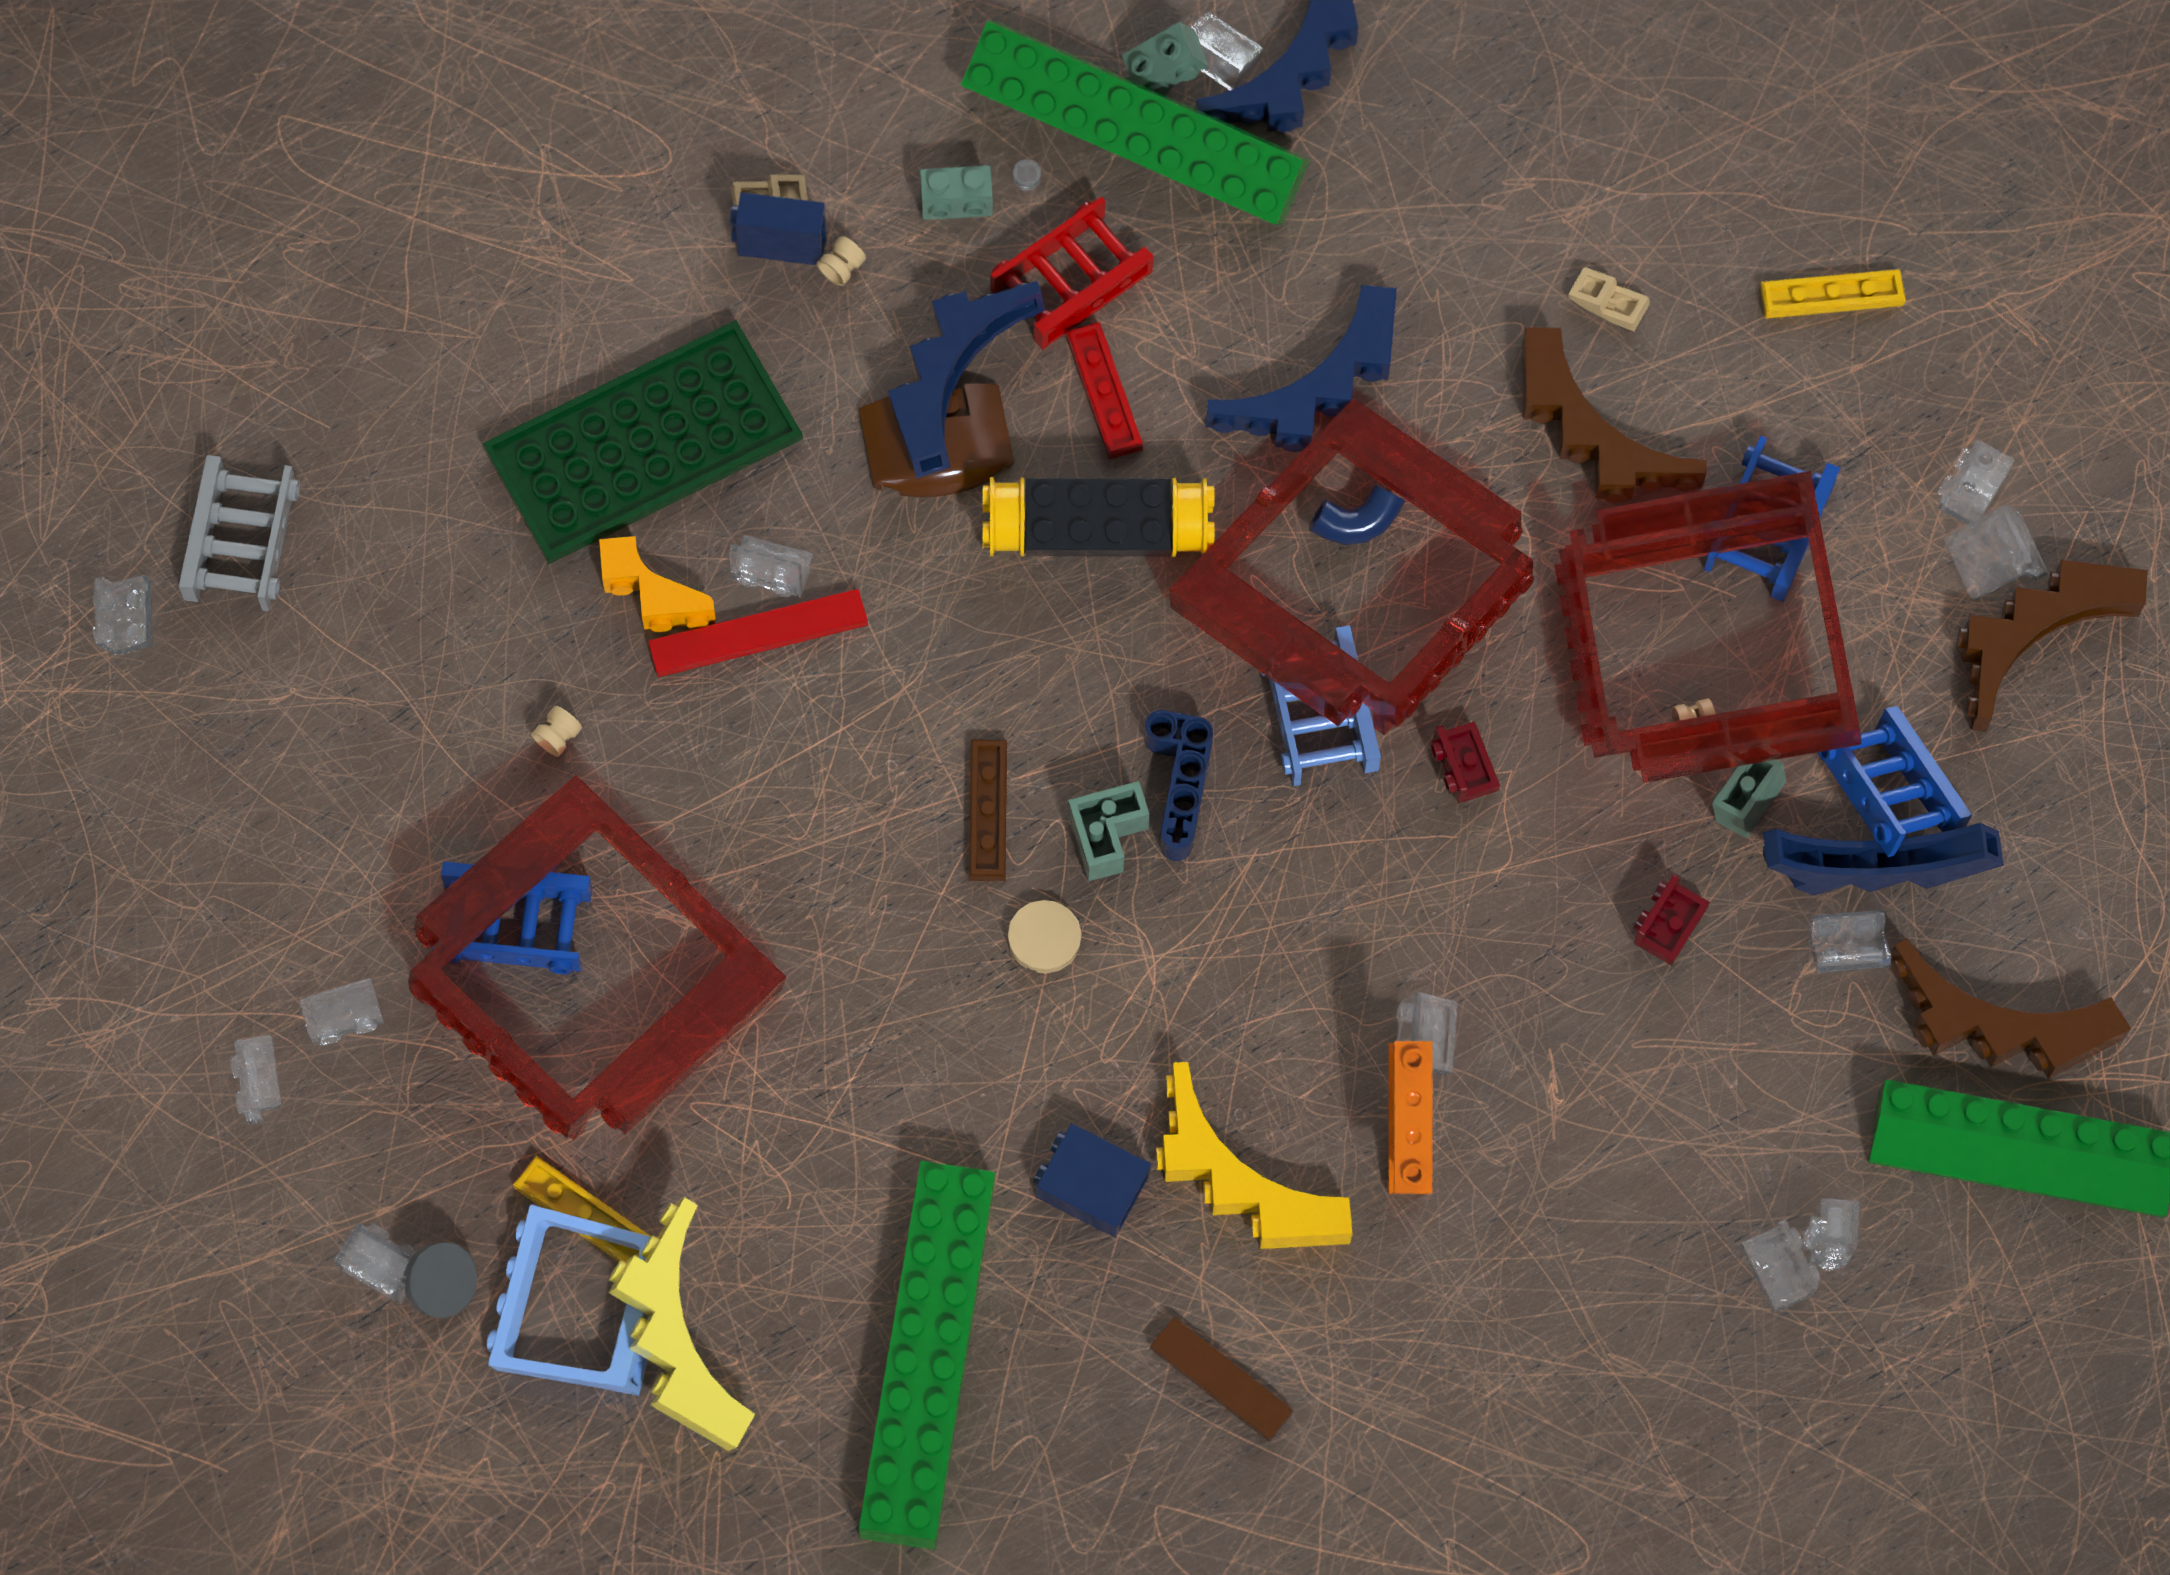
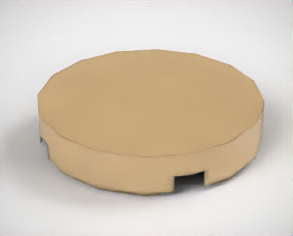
M1040 900L1031 902L1017 911L1010 922L1008 943L1011 954L1021 966L1026 969L1028 967L1031 970H1036L1038 973L1047 974L1060 971L1072 963L1079 951L1082 934L1079 921L1069 908L1059 902Z

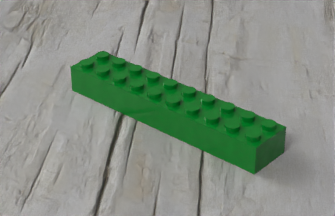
M997 21L986 22L961 83V86L1274 225L1284 224L1310 163V159Z
M920 1161L859 1525L860 1539L936 1550L995 1189L994 1171Z

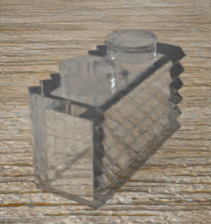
M358 1222L334 1258L337 1269L389 1298L391 1301L396 1302L398 1305H402L407 1297L404 1286H407V1276H404L406 1265L418 1249L407 1242H402L399 1246L388 1240L390 1234L374 1223L366 1227Z

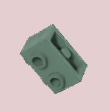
M1181 22L1175 23L1122 55L1131 81L1163 95H1166L1170 88L1195 78L1198 72L1208 67L1196 31Z
M990 165L920 169L923 220L993 216Z
M1752 746L1746 756L1736 764L1732 776L1724 787H1721L1714 796L1712 806L1716 822L1748 838L1787 782L1783 762Z

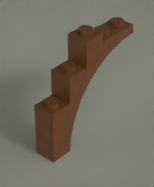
M1525 327L1522 341L1523 419L1533 420L1537 423L1559 420V459H1569V461L1574 463L1595 460L1596 499H1605L1612 503L1623 502L1626 499H1632L1635 486L1641 487L1644 490L1676 487L1681 491H1692L1703 487L1707 474L1706 460L1676 457L1650 449L1626 437L1606 422L1589 404L1572 377L1564 354L1561 328Z
M2061 560L2056 572H2050L2048 591L2016 587L2011 599H2005L2002 619L1970 615L1966 626L1959 628L1957 648L1963 649L1962 662L1971 663L1969 683L1975 684L1974 695H1969L1966 716L1972 717L1971 730L1986 732L1992 720L1996 694L2002 679L2013 663L2035 642L2057 629L2082 620L2107 616L2139 617L2146 603L2148 570Z
M1908 938L1895 944L1889 955V965L1892 972L1898 979L1902 978L1909 988L1908 995L1913 1006L1917 1010L1923 1011L1915 1023V1035L1919 1043L1924 1048L1928 1047L1933 1056L1969 1037L1973 1038L1972 1045L1978 1057L1982 1060L1986 1059L1990 1067L2029 1048V1056L2038 1071L2043 1070L2046 1077L2050 1079L2124 1040L2131 1029L2112 997L2085 1008L2058 1013L2023 1012L2007 1009L1975 998L1946 981L1924 961Z

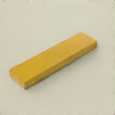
M1900 269L1763 281L1760 284L1765 319L1904 306L1906 301Z
M538 1156L534 1157L513 1184L514 1189L542 1208L650 1236ZM580 1234L618 1262L621 1260L626 1263L634 1255L639 1257L640 1250Z

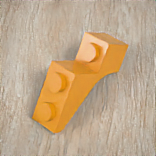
M635 536L599 539L605 593L622 596L628 595L635 590H640L644 630L651 629L654 632H666L671 630L672 627L681 626L697 629L716 623L712 597L651 572L639 557Z

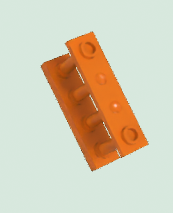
M1394 1041V1043H1388V1194H1432V1041Z

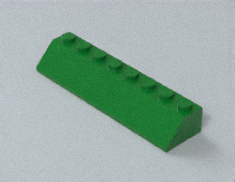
M1886 1079L1878 1092L1868 1163L2165 1218L2170 1204V1132Z

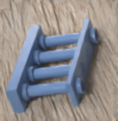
M1350 625L1337 627L1335 629L1334 641L1329 642V646L1275 655L1272 639L1265 640L1264 652L1258 655L1259 666L1262 676L1268 675L1286 752L1281 754L1282 767L1285 775L1291 774L1293 786L1301 785V768L1355 759L1356 762L1362 761L1364 773L1379 771L1381 755ZM1332 660L1333 663L1339 662L1341 674H1337L1336 679L1286 688L1282 686L1279 669ZM1334 693L1347 696L1349 707H1345L1343 712L1290 721L1286 702ZM1347 726L1348 729L1354 728L1357 740H1353L1352 745L1298 754L1294 735Z

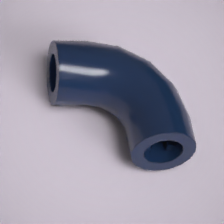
M1375 484L1366 501L1356 509H1345L1325 499L1314 514L1309 531L1326 540L1342 545L1366 543L1387 530L1397 518L1405 500Z

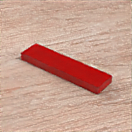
M1097 322L1066 331V338L1109 460L1143 450V442L1101 323Z

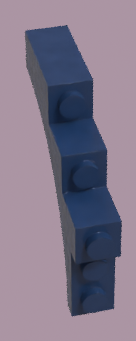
M1310 0L1309 9L1301 30L1288 50L1268 70L1250 82L1230 91L1196 99V109L1228 124L1239 122L1253 124L1259 120L1266 119L1268 131L1289 132L1297 127H1302L1304 107L1300 89L1315 91L1324 86H1329L1331 64L1328 48L1343 50L1357 44L1359 28L1353 0Z
M1038 281L1018 284L1012 289L996 294H987L969 302L966 291L957 294H947L938 300L932 301L935 319L941 336L927 338L918 344L910 346L914 366L920 381L904 383L888 391L891 407L916 479L951 468L945 445V420L953 391L962 373L977 353L997 335L1018 322L1045 311Z
M1362 285L1357 310L1347 333L1332 354L1319 366L1294 383L1264 395L1237 400L1208 399L1206 427L1225 433L1240 430L1248 431L1256 436H1265L1269 433L1276 434L1275 447H1281L1289 452L1311 450L1315 412H1322V414L1329 417H1338L1342 414L1349 415L1354 377H1361V379L1369 382H1376L1381 379L1388 380L1397 288Z
M1982 823L1935 834L1904 838L1896 854L1892 857H1888L1880 844L1875 840L1839 841L1794 835L1779 829L1763 832L1765 844L1763 847V857L1767 863V868L1789 876L1794 884V888L1813 896L1850 884L1868 892L1906 881L1928 889L2004 866L1999 831Z

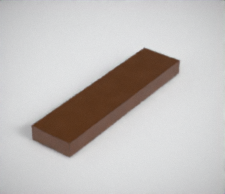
M971 739L969 881H1006L1007 740Z
M1175 1317L1172 1318L1150 1345V1349L1268 1442L1272 1440L1293 1414V1409Z

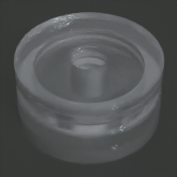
M1025 159L1016 163L1013 168V182L1017 188L1030 191L1039 185L1041 169L1035 161Z

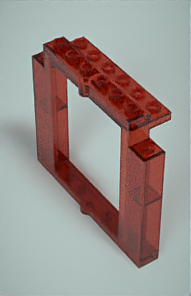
M1353 398L1269 486H1265L1259 492L1256 500L1169 589L1170 604L1174 611L1335 725L1339 726L1347 717H1354L1363 702L1373 710L1374 728L1385 736L1393 726H1400L1406 717H1410L1416 711L1419 703L1427 697L1429 692H1433L1439 686L1442 678L1452 668L1460 664L1465 653L1469 652L1475 643L1480 642L1488 629L1495 624L1497 619L1502 618L1507 613L1511 604L1518 599L1520 594H1524L1531 587L1534 581L1533 559L1513 546L1523 532L1521 528V511ZM1337 453L1501 564L1462 607L1445 620L1441 629L1391 683L1384 680L1227 569Z
M1811 471L1596 510L1598 524L1592 525L1595 542L1592 544H1587L1584 528L1569 531L1571 544L1565 545V549L1559 550L1561 563L1554 564L1558 585L1565 584L1566 595L1560 596L1563 617L1570 616L1572 627L1565 628L1568 649L1575 648L1577 659L1570 660L1573 680H1581L1582 691L1575 693L1579 714L1586 713L1588 724L1581 725L1584 746L1592 745L1594 758L1630 752L1633 771L1641 770L1643 783L1862 745ZM1808 537L1837 693L1619 731L1616 716L1610 717L1586 577L1707 556L1711 552H1717L1718 554Z
M575 775L416 916L414 925L415 936L423 946L428 949L433 948L434 950L410 970L408 985H410L409 990L419 1002L426 1003L436 1011L435 1015L443 1026L447 1029H453L463 1037L462 1042L471 1053L479 1055L489 1062V1069L499 1080H505L516 1089L515 1093L523 1104L528 1107L532 1106L543 1115L542 1120L551 1131L560 1133L566 1139L570 1137L574 1141L585 1131L588 1119L598 1109L601 1111L602 1119L609 1127L615 1130L619 1128L626 1135L782 990L786 976L695 890L678 869L669 865L594 791ZM597 831L727 957L580 1093L572 1098L513 1041L511 1035L504 1028L498 1026L441 969Z

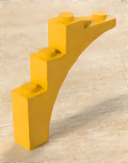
M1174 1062L1172 1075H1166L1167 1098L1174 1097L1175 1111H1168L1169 1133L1176 1134L1163 1135L1162 1147L1156 1148L1157 1170H1164L1165 1182L1210 1179V1181H1203L1205 1204H1212V1215L1257 1213V1215H1251L1252 1237H1259L1260 1249L1350 1244L1352 1238L1350 1198L1317 1196L1291 1190L1262 1177L1239 1161L1218 1139L1203 1116L1193 1090L1189 1063Z

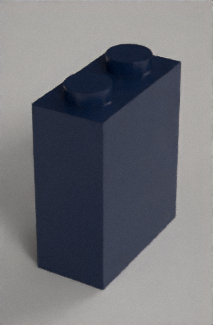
M740 192L739 204L732 205L730 226H733L732 242H737L738 256L817 265L819 259L824 255L827 237L825 203Z
M1071 1123L1066 1133L1060 1131L1056 1136L1050 1150L1055 1154L1049 1165L1042 1163L1034 1177L1033 1183L1037 1185L1036 1198L1116 1238L1150 1176L1151 1163Z

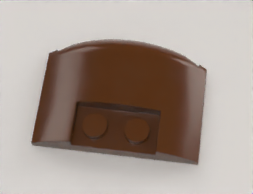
M965 383L964 388L954 389L945 420V445L951 468L917 479L898 428L889 397L859 408L875 489L882 491L881 485L900 491V496L907 497L952 495L986 484L990 481V477H993L992 475L996 474L1006 464L1008 469L1014 465L999 385Z

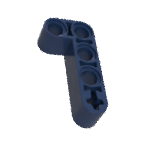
M1157 710L1152 712L1145 721L1144 743L1154 753L1175 757L1161 829L1160 849L1167 859L1181 861L1186 859L1193 849L1212 750L1213 727L1208 720L1202 717ZM1163 727L1170 733L1164 737H1158L1152 733V730ZM1192 734H1200L1206 740L1201 743H1193L1187 737ZM1186 767H1192L1199 774L1194 777H1188L1181 773V770ZM1178 801H1187L1193 807L1182 811L1177 809L1174 804ZM1176 826L1182 827V837L1179 843L1172 842Z

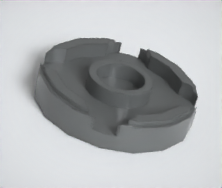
M446 1242L425 1244L412 1255L406 1265L404 1276H407V1286H404L413 1308L423 1315L438 1318L454 1316L468 1306L475 1294L478 1279L476 1266L469 1253L457 1244Z

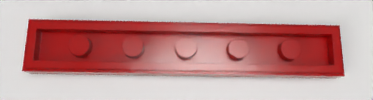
M859 589L648 640L658 678L868 626V620Z

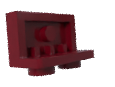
M1475 721L1445 730L1443 725L1435 727L1433 740L1430 741V748L1436 761L1441 760L1445 773L1442 774L1445 788L1449 794L1454 793L1457 803L1459 804L1499 791V781Z
M1673 874L1668 883L1663 880L1660 882L1651 898L1656 902L1650 913L1643 910L1633 927L1634 930L1638 931L1634 944L1671 966L1710 904L1709 901L1678 884L1681 877Z

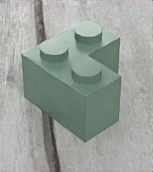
M1137 781L1068 800V818L1088 882L1124 872L1125 857L1118 837L1148 830L1149 811L1140 782Z

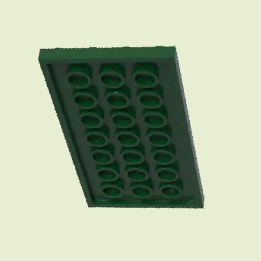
M737 320L482 444L485 453L549 565L802 440L803 433Z

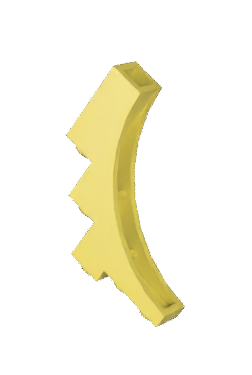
M684 1197L676 1205L670 1203L659 1220L664 1225L658 1237L652 1235L641 1252L645 1260L634 1255L626 1263L621 1260L619 1261L609 1278L614 1283L609 1293L647 1315L646 1319L641 1316L632 1329L630 1337L634 1341L629 1349L668 1371L667 1375L661 1373L654 1383L651 1393L655 1397L650 1405L720 1447L730 1451L737 1448L755 1414L733 1399L710 1375L694 1349L684 1322L679 1295V1263L685 1234L698 1206Z

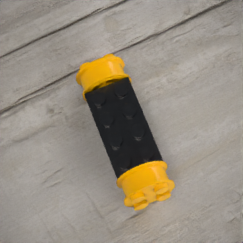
M990 477V485H983V513H990V521H983V548H990V557L994 556L995 551H1019L1020 557H1024V531H1026V556L1169 557L1171 551L1172 557H1176L1177 552H1201L1202 557H1206L1207 549H1213L1215 536L1214 522H1208V513H1213L1214 486H1207V478H1202L1201 483H1177L1176 478H1172V481L1171 479L1026 478V503H1024V477L1020 478L1019 483H995L994 477Z

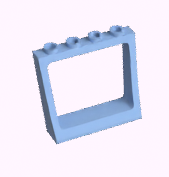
M530 1204L526 1221H520L516 1230V1239L520 1243L517 1257H511L507 1264L506 1274L508 1279H511L507 1294L502 1293L497 1302V1313L501 1316L498 1329L492 1330L488 1336L487 1349L491 1352L488 1366L502 1372L639 1396L648 1360L629 1349L634 1341L630 1337V1333L639 1318L642 1316L646 1319L647 1315L626 1304L611 1366L605 1372L513 1357L544 1235L549 1227L563 1228L640 1250L639 1258L645 1260V1257L641 1255V1252L650 1236Z

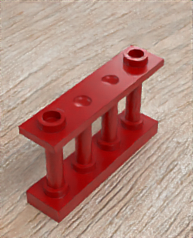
M1099 197L1092 203L1088 201L1082 204L1076 210L1074 216L1010 261L1003 260L998 263L990 274V290L993 294H996L1006 286L1012 289L1014 286L1022 284L1019 277L1035 267L1064 300L1063 304L1053 312L1045 309L1044 312L1033 316L1036 319L1034 324V341L1042 350L1066 334V331L1072 330L1153 272L1154 256L1145 246L1136 253L1134 251L1129 252L1101 220L1105 217V200L1102 197ZM1089 228L1119 260L1118 266L1109 272H1102L1074 240ZM1062 247L1091 279V285L1081 292L1079 290L1074 291L1046 259Z

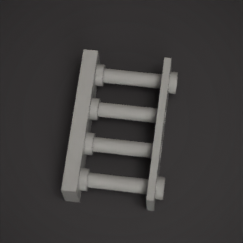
M206 456L179 582V589L184 600L198 602L200 591L211 587L258 594L257 597L262 611L270 610L271 600H277L280 589V579L276 578L291 503L298 500L300 492V480H296L292 466L285 465L282 480L276 481L230 475L229 471L225 470L221 457ZM227 489L278 495L275 514L222 507V503H219L221 491L226 492ZM223 521L271 528L268 547L216 540L215 536H212L214 524L219 525ZM214 554L263 560L265 562L261 579L209 573L208 569H205L207 557H213Z

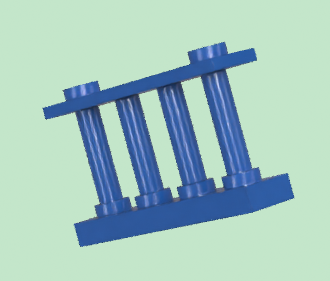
M1760 436L1756 447L1749 445L1741 463L1742 466L1747 468L1716 538L1709 536L1702 552V556L1707 557L1704 570L1711 572L1716 558L1722 559L1769 578V583L1774 584L1771 597L1784 602L1835 485L1840 467L1827 462L1822 474L1817 472L1814 475L1763 455L1767 438ZM1756 467L1809 488L1808 492L1813 494L1810 503L1802 502L1800 505L1750 485L1749 483ZM1743 497L1796 518L1795 522L1800 524L1797 533L1789 532L1786 535L1737 515L1736 513ZM1733 528L1782 548V552L1787 554L1783 565L1777 562L1775 565H1772L1723 545L1729 529Z
M1898 706L1889 707L1884 710L1875 730L1842 738L1832 722L1825 725L1815 745V749L1872 832L1875 841L1880 844L1888 857L1896 854L1902 840L1908 833L1937 826L1941 832L1967 826L1972 817L1971 812ZM1881 744L1891 756V758L1860 765L1852 751ZM1900 771L1910 784L1879 793L1870 778ZM1918 798L1929 812L1898 821L1889 806Z
M443 861L442 881L444 887L452 891L445 939L431 938L430 946L434 957H438L440 961L446 963H459L461 960L549 968L550 972L562 975L570 974L571 971L581 972L580 955L577 952H570L577 905L581 904V901L591 902L593 888L590 876ZM471 890L484 891L489 895L482 943L460 941L466 897L468 893H471ZM508 894L522 895L525 899L519 947L497 944L503 898L507 897ZM544 898L559 899L562 902L555 950L533 948L540 901H543Z

